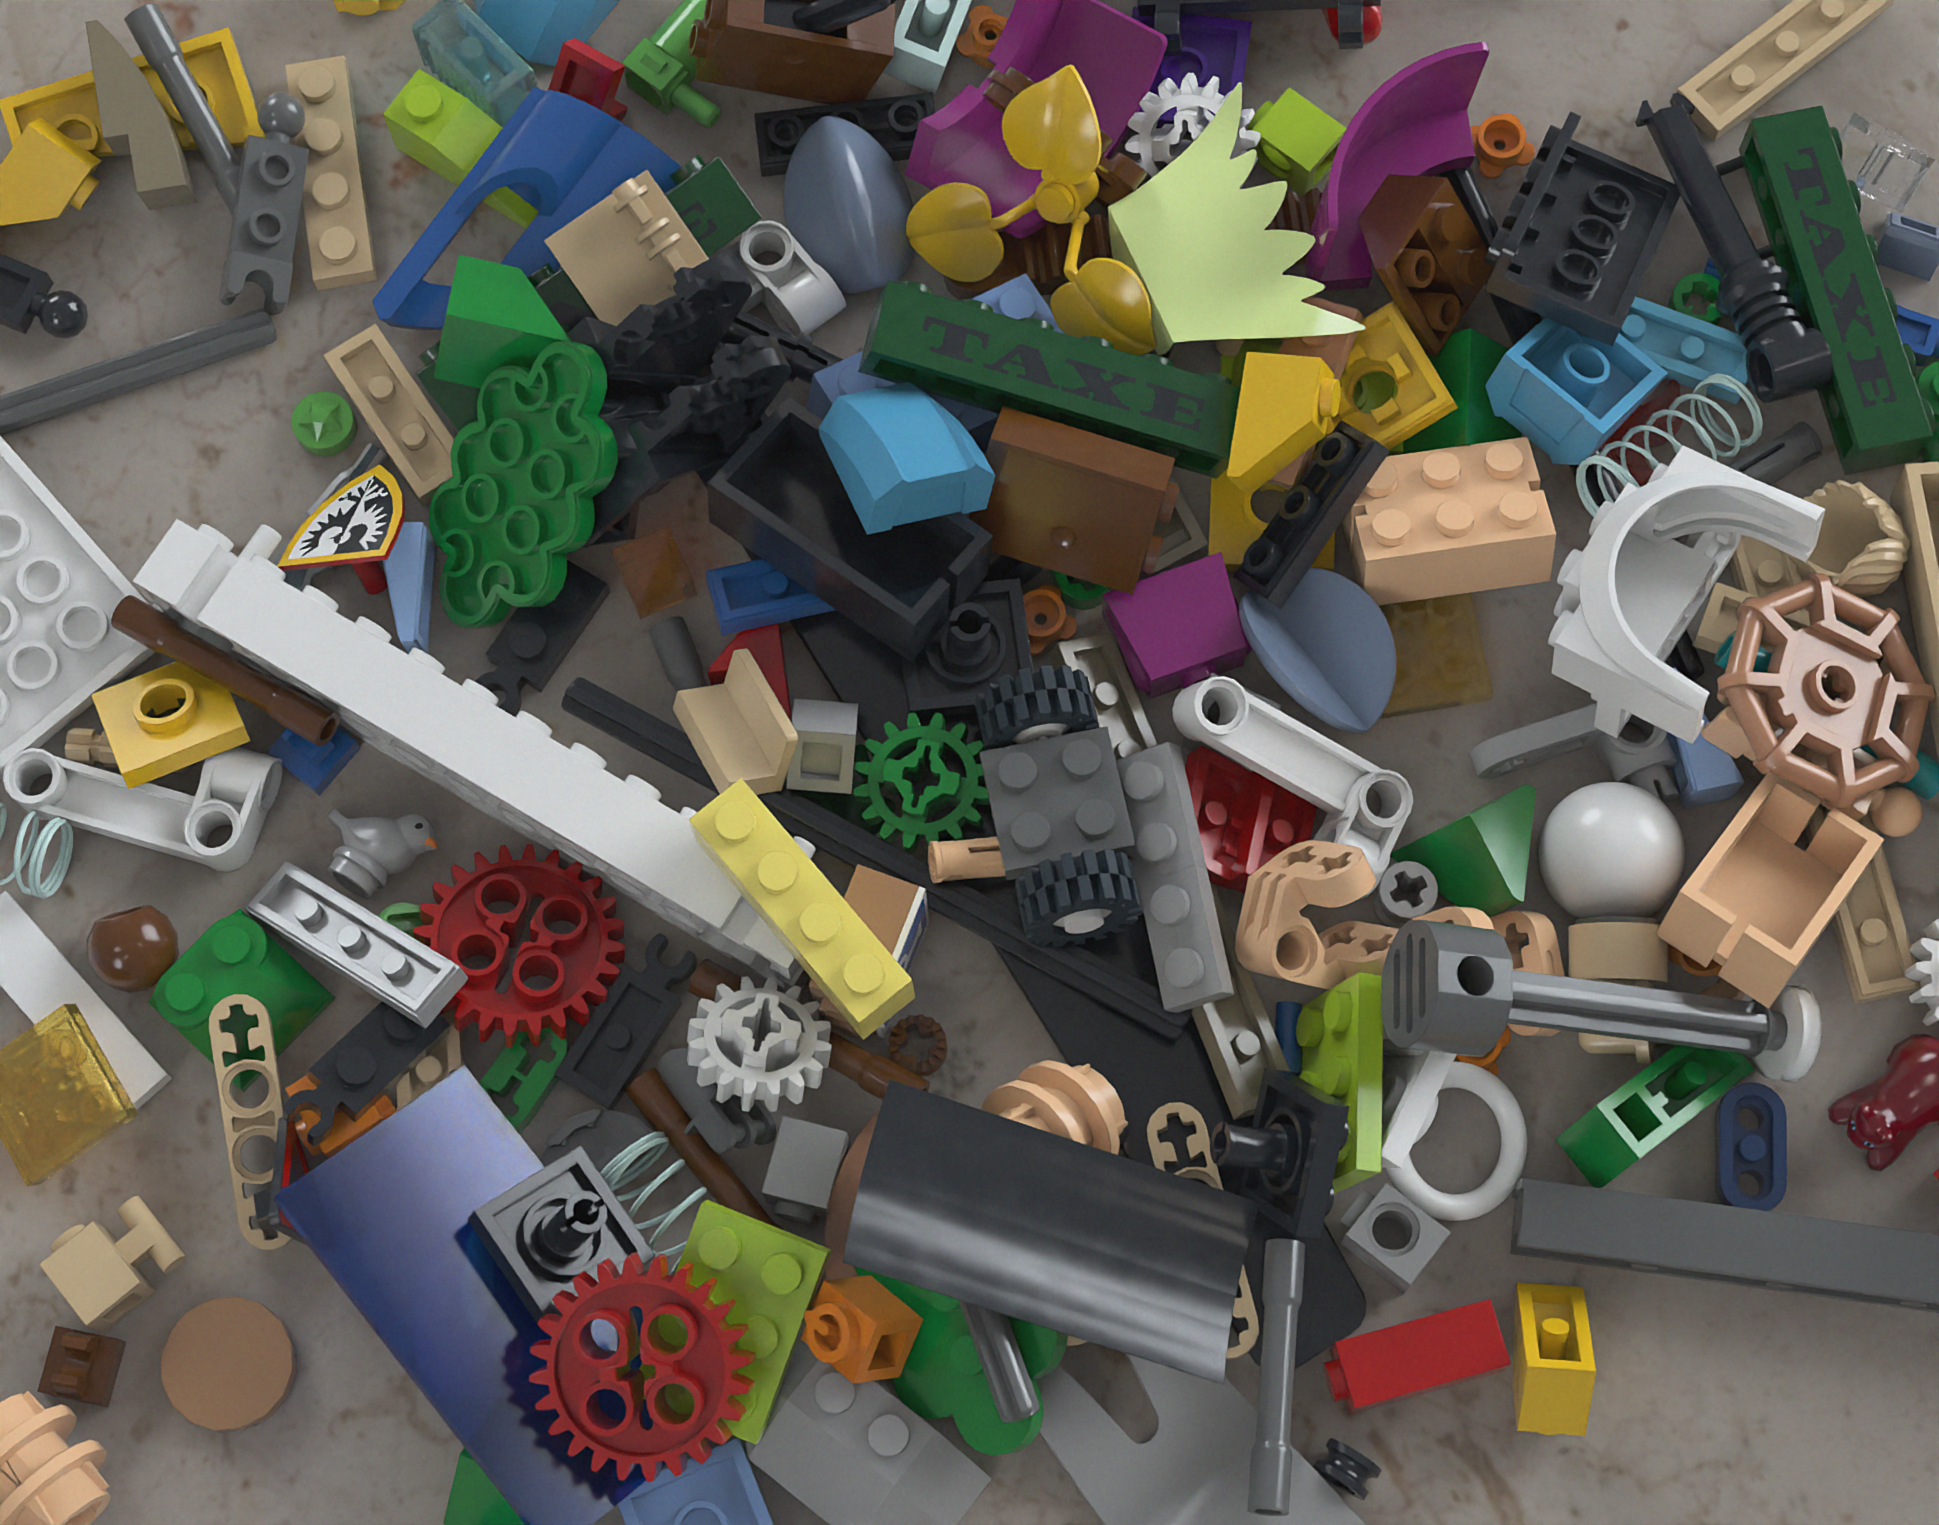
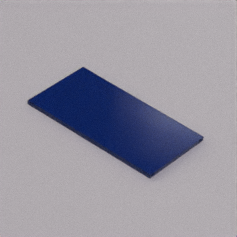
M463 1065L459 1069L450 1071L449 1075L298 1181L290 1186L283 1187L279 1194L274 1197L273 1201L525 1525H593L642 1485L646 1479L641 1464H636L631 1474L624 1481L618 1480L617 1460L611 1458L597 1472L592 1471L591 1462L594 1450L586 1446L576 1455L569 1456L567 1452L575 1435L568 1429L560 1434L551 1436L548 1430L560 1415L556 1408L537 1410L535 1404L546 1396L550 1390L549 1385L529 1382V1376L533 1372L547 1365V1360L530 1353V1347L538 1341L552 1339V1336L542 1331L467 1218L474 1210L545 1168V1166L467 1067ZM633 1306L631 1313L635 1318L638 1336H640L643 1313L640 1307ZM594 1320L591 1325V1334L595 1343L604 1350H617L620 1338L616 1328L606 1320ZM640 1353L629 1362L631 1369H640L642 1364ZM612 1389L599 1390L598 1403L604 1414L614 1419L625 1418L626 1404L621 1395ZM644 1399V1407L641 1411L642 1422L644 1426L650 1428L653 1426V1420L649 1415L646 1399ZM662 1461V1467H663V1466L666 1465L665 1461Z

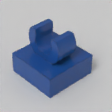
M339 727L330 741L321 747L286 728L267 753L269 756L281 759L285 770L320 796L361 748L353 738Z

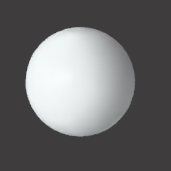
M1601 782L1574 791L1553 809L1540 835L1538 862L1542 879L1551 896L1564 910L1576 918L1601 916L1648 918L1661 909L1676 891L1685 866V844L1676 818L1669 808L1655 795L1638 786L1627 783Z

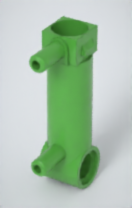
M683 0L648 39L644 37L622 61V64L625 65V80L629 89L665 115L674 106H677L701 125L710 128L720 119L721 109L691 88V82L696 77L697 57L690 56L688 53L689 36L693 21L695 19H703L706 0Z

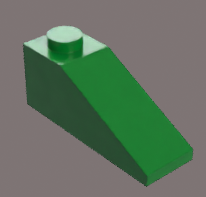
M1676 1045L1598 1103L1555 1138V1140L1594 1188H1603L1755 1069L1741 1053Z

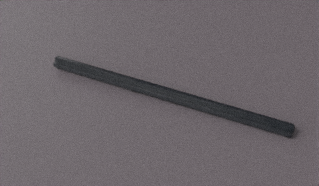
M577 677L568 686L561 703L564 711L719 794L686 733L582 677ZM784 786L781 791L756 795L783 828L794 836L805 839L813 846L855 869L857 864L925 888L929 909L1171 1040H1176L1185 1029L1191 1017L1192 1009L1178 1013L1164 1010L1160 989L1079 945H1074L1071 941H1067L1064 946L1053 947L1052 941L1044 946L1036 944L1035 940L1030 942L1024 932L1021 914L958 880L933 883L927 863Z

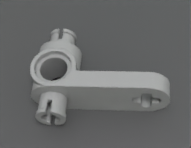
M1597 703L1500 734L1480 743L1469 752L1478 778L1490 779L1594 746L1600 760L1610 767L1615 782L1627 783L1647 790L1664 804L1679 796L1668 773V770L1674 767L1678 761L1667 737V731L1632 714L1627 722L1634 723L1641 728L1645 741L1630 743L1620 735L1615 738L1594 727Z

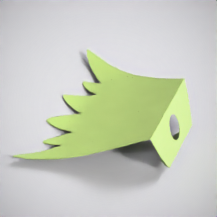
M1241 82L1237 84L1212 121L1178 158L1144 185L1136 189L1135 192L1108 206L1113 260L1120 261L1130 267L1137 274L1148 293L1152 311L1153 331L1157 340L1155 350L1158 355L1166 354L1172 345L1177 342L1348 334L1366 329L1364 325L1347 317L1301 302V300L1324 290L1325 286L1322 283L1308 278L1283 275L1284 271L1307 254L1316 242L1314 236L1304 232L1275 229L1265 230L1282 205L1288 186L1286 181H1277L1252 188L1240 189V186L1252 171L1257 155L1256 150L1252 149L1232 160L1230 159L1241 117Z

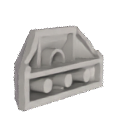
M803 1327L762 1439L756 1445L746 1441L748 1459L830 1525H958L992 1478L935 1428L877 1382L868 1381L853 1384L831 1364L817 1359L810 1350V1347L800 1339L804 1331Z

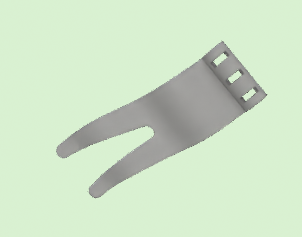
M1126 1354L1159 1420L1158 1428L1153 1438L1140 1444L1131 1440L1095 1399L1059 1365L1050 1373L1037 1380L1044 1407L1039 1434L1104 1525H1366L1291 1445L1292 1470L1289 1514L1286 1516H1263L1247 1511L1251 1451L1256 1440L1257 1410L1241 1395L1226 1376H1224L1223 1385Z

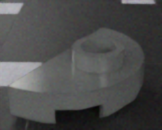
M588 1110L568 1118L549 1136L546 1142L547 1147L540 1160V1170L581 1146L600 1173L618 1154L639 1139L653 1133V1131L642 1120L619 1110Z

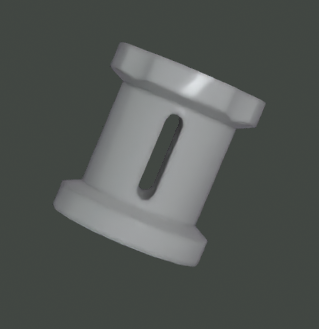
M1411 861L1396 863L1387 869L1379 883L1377 897L1373 903L1376 918L1386 927L1400 929L1412 918L1427 914L1437 899L1438 885L1434 875L1427 867ZM1397 887L1404 894L1415 892L1418 895L1413 908L1406 900L1395 903L1392 898Z

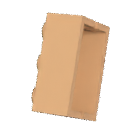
M1528 437L1387 456L1342 520L1349 553H1353L1352 565L1357 584L1373 598L1378 606L1548 582L1551 580L1556 531L1544 490H1539L1540 477Z
M1771 772L1766 774L1679 891L1656 932L1658 937L1704 967H1707L1712 959L1723 967L1718 974L1719 977L1767 1008H1770L1857 884L1885 840L1841 811L1832 808L1807 850L1803 851L1795 846L1822 799Z

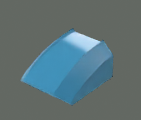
M474 0L475 19L477 23L527 61L556 66L562 44L573 38L586 43L620 0Z
M1545 317L1504 354L1485 386L1494 416L1503 417L1528 437V439L1550 456L1552 464L1580 465L1586 458L1591 457L1668 375V372L1620 333L1612 347L1594 338L1582 336L1574 329Z
M910 382L838 396L819 426L820 438L867 535L891 530L892 526L956 512L965 514L987 508L995 474L984 454L968 431L949 411Z

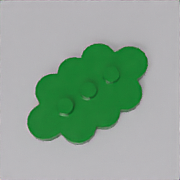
M571 341L553 342L540 352L532 368L514 365L497 368L488 375L481 386L477 400L478 420L460 429L454 438L450 452L453 477L442 483L432 497L429 509V528L434 542L448 556L439 580V595L444 612L453 623L463 628H491L504 619L512 605L515 607H544L555 600L563 588L567 574L566 554L584 546L592 534L595 523L592 497L603 491L614 477L618 463V448L612 429L598 416L607 390V374L601 357L590 346Z
M853 1266L858 1276L871 1275L923 1318L900 1377L893 1378L895 1391L904 1405L919 1417L930 1420L954 1417L957 1428L965 1442L977 1452L987 1455L998 1456L1020 1452L1034 1441L1041 1429L1044 1414L1041 1391L1037 1380L1058 1366L1065 1354L1067 1334L1008 1316L1039 1403V1411L1022 1421L1004 1423L999 1417L958 1299Z

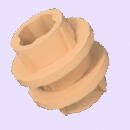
M1052 1060L1032 1064L1024 1069L1015 1081L1001 1084L995 1088L982 1103L981 1109L1118 1155L1120 1146L1119 1135L1128 1125V1121L1125 1120L1122 1102L1116 1090L1103 1075L1090 1068V1064L1071 1067L1068 1064Z
M29 1391L25 1394L13 1395L0 1402V1525H90L110 1502L111 1495L107 1491L110 1486L98 1472L105 1462L106 1450L99 1442L92 1439L78 1443L70 1448L66 1440L76 1426L77 1416L68 1406L62 1404L45 1409Z

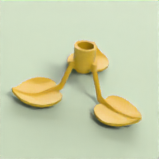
M1067 65L1046 79L1021 91L1011 100L1002 118L1003 139L1011 156L1027 169H1042L1041 177L1043 181L1037 186L1035 193L1003 215L991 218L990 201L983 190L967 183H947L934 188L915 204L907 218L906 236L909 238L910 245L941 274L957 281L974 282L991 275L1001 263L1004 246L996 229L1006 227L1035 209L1049 222L1058 224L1071 222L1072 229L1064 265V274L1070 282L1060 286L1053 293L1050 302L1053 317L1058 327L1067 335L1076 338L1081 336L1103 338L1112 343L1114 349L1139 356L1151 352L1157 346V340L1153 331L1152 311L1148 293L1137 274L1124 263L1109 258L1091 259L1079 271L1077 269L1083 229L1090 220L1089 215L1084 209L1096 197L1099 190V181L1095 169L1100 161L1102 143L1098 119L1091 97L1075 67Z

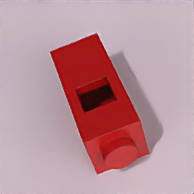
M1487 1299L1337 1341L1329 1349L1332 1360L1324 1362L1323 1369L1333 1401L1344 1400L1348 1414L1351 1415L1497 1374L1507 1369L1511 1362L1492 1301Z

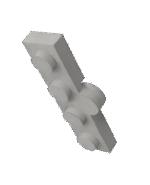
M1168 741L1116 760L1117 769L1135 841L1136 854L1132 855L1133 860H1131L1142 906V913L1145 916L1164 1010L1178 1013L1234 995L1181 748L1179 745Z

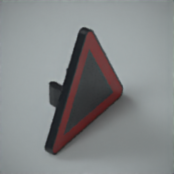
M281 1117L278 1119L271 1189L253 1194L257 1221L269 1219L271 1228L323 1254L332 1252L334 1250L333 1238L294 1121L292 1120L287 1123Z

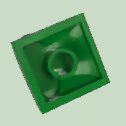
M239 909L229 916L216 921L162 975L148 1003L214 1064L209 1033V1017L214 1006L223 998L233 994H245L259 1000L267 1008L271 1018L276 1056L278 1058L335 1000V997L255 921ZM243 1005L232 1007V1018L222 1021L221 1028L223 1033L235 1034L239 1053L226 1052V1066L228 1067L244 1059L264 1061L266 1059L264 1046L250 1051L248 1043V1030L258 1027L259 1024L257 1015H247L243 1010ZM256 1070L240 1072L234 1078L233 1083L241 1091L245 1092L262 1073Z

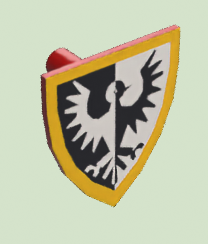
M379 464L343 486L324 501L300 526L286 547L277 567L282 571L350 564L368 594L375 595L383 592L388 585L385 573L378 561L388 559L405 519V498L395 477Z

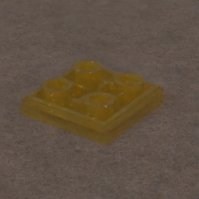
M1471 593L1379 605L1392 632L1397 659L1393 692L1385 711L1379 719L1491 701L1493 689Z
M63 1004L0 1050V1139L27 1186L40 1185L139 1115L76 1004Z

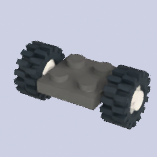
M1044 665L1040 667L1039 672L1031 673L1030 668L1018 670L1019 676L1014 678L1006 674L998 678L999 685L989 683L983 688L984 693L977 694L975 707L986 750L979 752L1002 863L1006 881L1016 879L1015 890L1024 932L1030 942L1035 940L1036 944L1044 946L1052 941L1053 947L1064 946L1067 941H1073L1074 945L1085 944V939L1094 937L1096 941L1107 938L1106 932L1119 933L1126 929L1125 924H1134L1138 920L1137 915H1142V906L1130 858L1127 859V856L1136 854L1135 841L1108 726L1099 728L1087 676L1085 677L1083 671L1077 669L1072 672L1071 666L1064 665L1053 671L1052 665Z

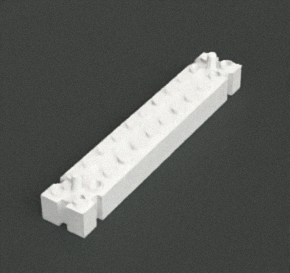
M176 519L134 578V584L146 599L154 603L152 605L154 608L177 620L184 629L278 683L294 687L339 713L340 722L338 726L546 850L550 852L554 849L559 850V857L572 864L576 861L582 863L585 873L592 877L600 876L605 885L728 958L732 959L733 957L752 968L755 974L765 980L769 977H775L777 987L787 992L795 985L801 987L802 990L808 981L809 974L696 841L688 820L697 813L695 810L683 807L681 812L677 813L660 803L659 799L662 796L660 792L644 780L630 774L625 781L604 770L607 762L586 746L574 742L572 747L568 749L551 739L550 736L553 731L535 716L525 711H520L516 717L495 706L499 699L482 685L470 679H466L462 686L442 675L445 667L424 651L413 647L409 654L391 645L389 643L392 639L391 635L373 621L359 616L354 623L336 612L339 608L338 604L320 590L306 585L301 592L284 582L286 574L272 562L268 561V558L282 539L281 535L265 524L260 525L240 555L236 556L230 552L234 544L216 529L202 523L198 530H195ZM795 836L793 838L794 841L811 859L816 851L815 847L805 839Z

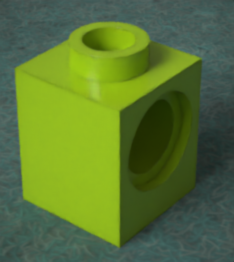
M1289 87L1275 104L1269 100L1266 101L1251 119L1248 130L1259 132L1261 139L1256 147L1250 148L1249 151L1252 149L1256 150V157H1258L1257 165L1278 180L1286 181L1288 187L1299 195H1305L1310 189L1315 188L1331 169L1341 138L1347 128Z

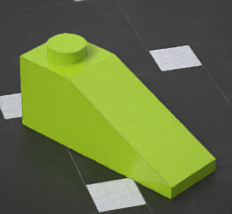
M421 69L415 72L383 113L397 149L457 186L461 184L502 130L498 123L468 98ZM507 186L494 190L482 201L527 229L539 212Z

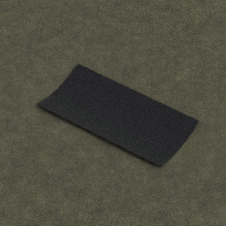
M889 1080L863 1167L851 1217L843 1263L1224 1385L1225 1363L1235 1297L1260 1202Z

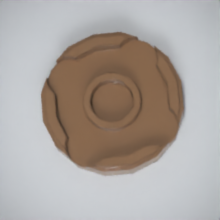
M238 1296L214 1298L187 1311L170 1330L161 1354V1383L171 1405L191 1423L220 1433L246 1429L251 1425L256 1426L271 1418L288 1398L297 1374V1356L294 1354L292 1336L286 1324L263 1304Z

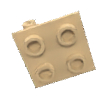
M648 170L634 179L630 178L612 191L611 195L544 240L600 321L614 326L621 323L640 304L656 305L662 300L675 296L676 293L673 286L677 282L673 274L679 268H694L700 263L709 260Z

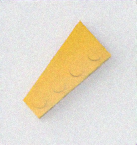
M229 27L180 42L179 45L183 52V58L232 147L244 146L248 135L266 138L265 133L258 124L257 107ZM143 54L132 57V60L143 73L160 100L176 130L183 151L199 149L156 71L149 66ZM93 70L0 99V109L12 146H14L26 126L40 117L94 156H116L103 138Z

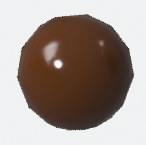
M151 905L126 909L97 919L86 940L87 959L96 976L112 988L128 993L146 991L155 986L179 956L178 933L169 918Z

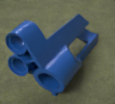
M533 87L374 297L372 302L378 318L389 326L402 329L443 330L452 286L429 283L424 281L423 278L483 199L494 190L507 186L539 211L500 263L521 268L526 277H528L548 262L555 272L561 267L544 240L611 195L615 188L630 178L634 179L648 170L662 192L666 193L675 186L669 175L681 166L647 138L632 130L619 119L613 118L602 110L570 95L553 90L544 91Z

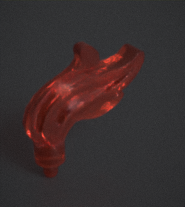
M1675 379L1670 380L1665 391L1660 396L1643 406L1640 405L1602 445V450L1607 444L1622 441L1631 428L1639 425L1646 426V422L1653 413L1663 409L1669 410L1674 400L1680 397L1681 392L1678 381ZM1668 415L1657 418L1651 426L1668 433ZM1676 416L1675 420L1671 422L1674 436L1683 422V418ZM1644 431L1633 434L1628 442L1645 450ZM1649 431V448L1661 446L1669 442L1664 436ZM1621 447L1611 449L1606 454V457L1622 466ZM1626 447V465L1630 474L1640 487L1647 485L1653 470L1646 463L1644 455L1632 448Z

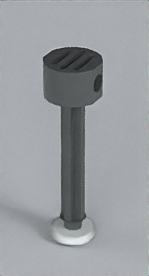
M1409 920L1395 935L1388 949L1381 975L1382 1021L1388 1038L1400 1048L1483 1057L1496 1046L1508 1023L1744 1053L1747 1057L1752 1058L1758 1072L1767 1080L1782 1079L1784 1082H1796L1807 1074L1815 1062L1821 1042L1822 1022L1819 1005L1813 993L1803 985L1789 986L1786 984L1771 1007L1767 1008L1755 999L1743 1001L1513 970L1512 956L1505 939L1493 929L1427 920Z

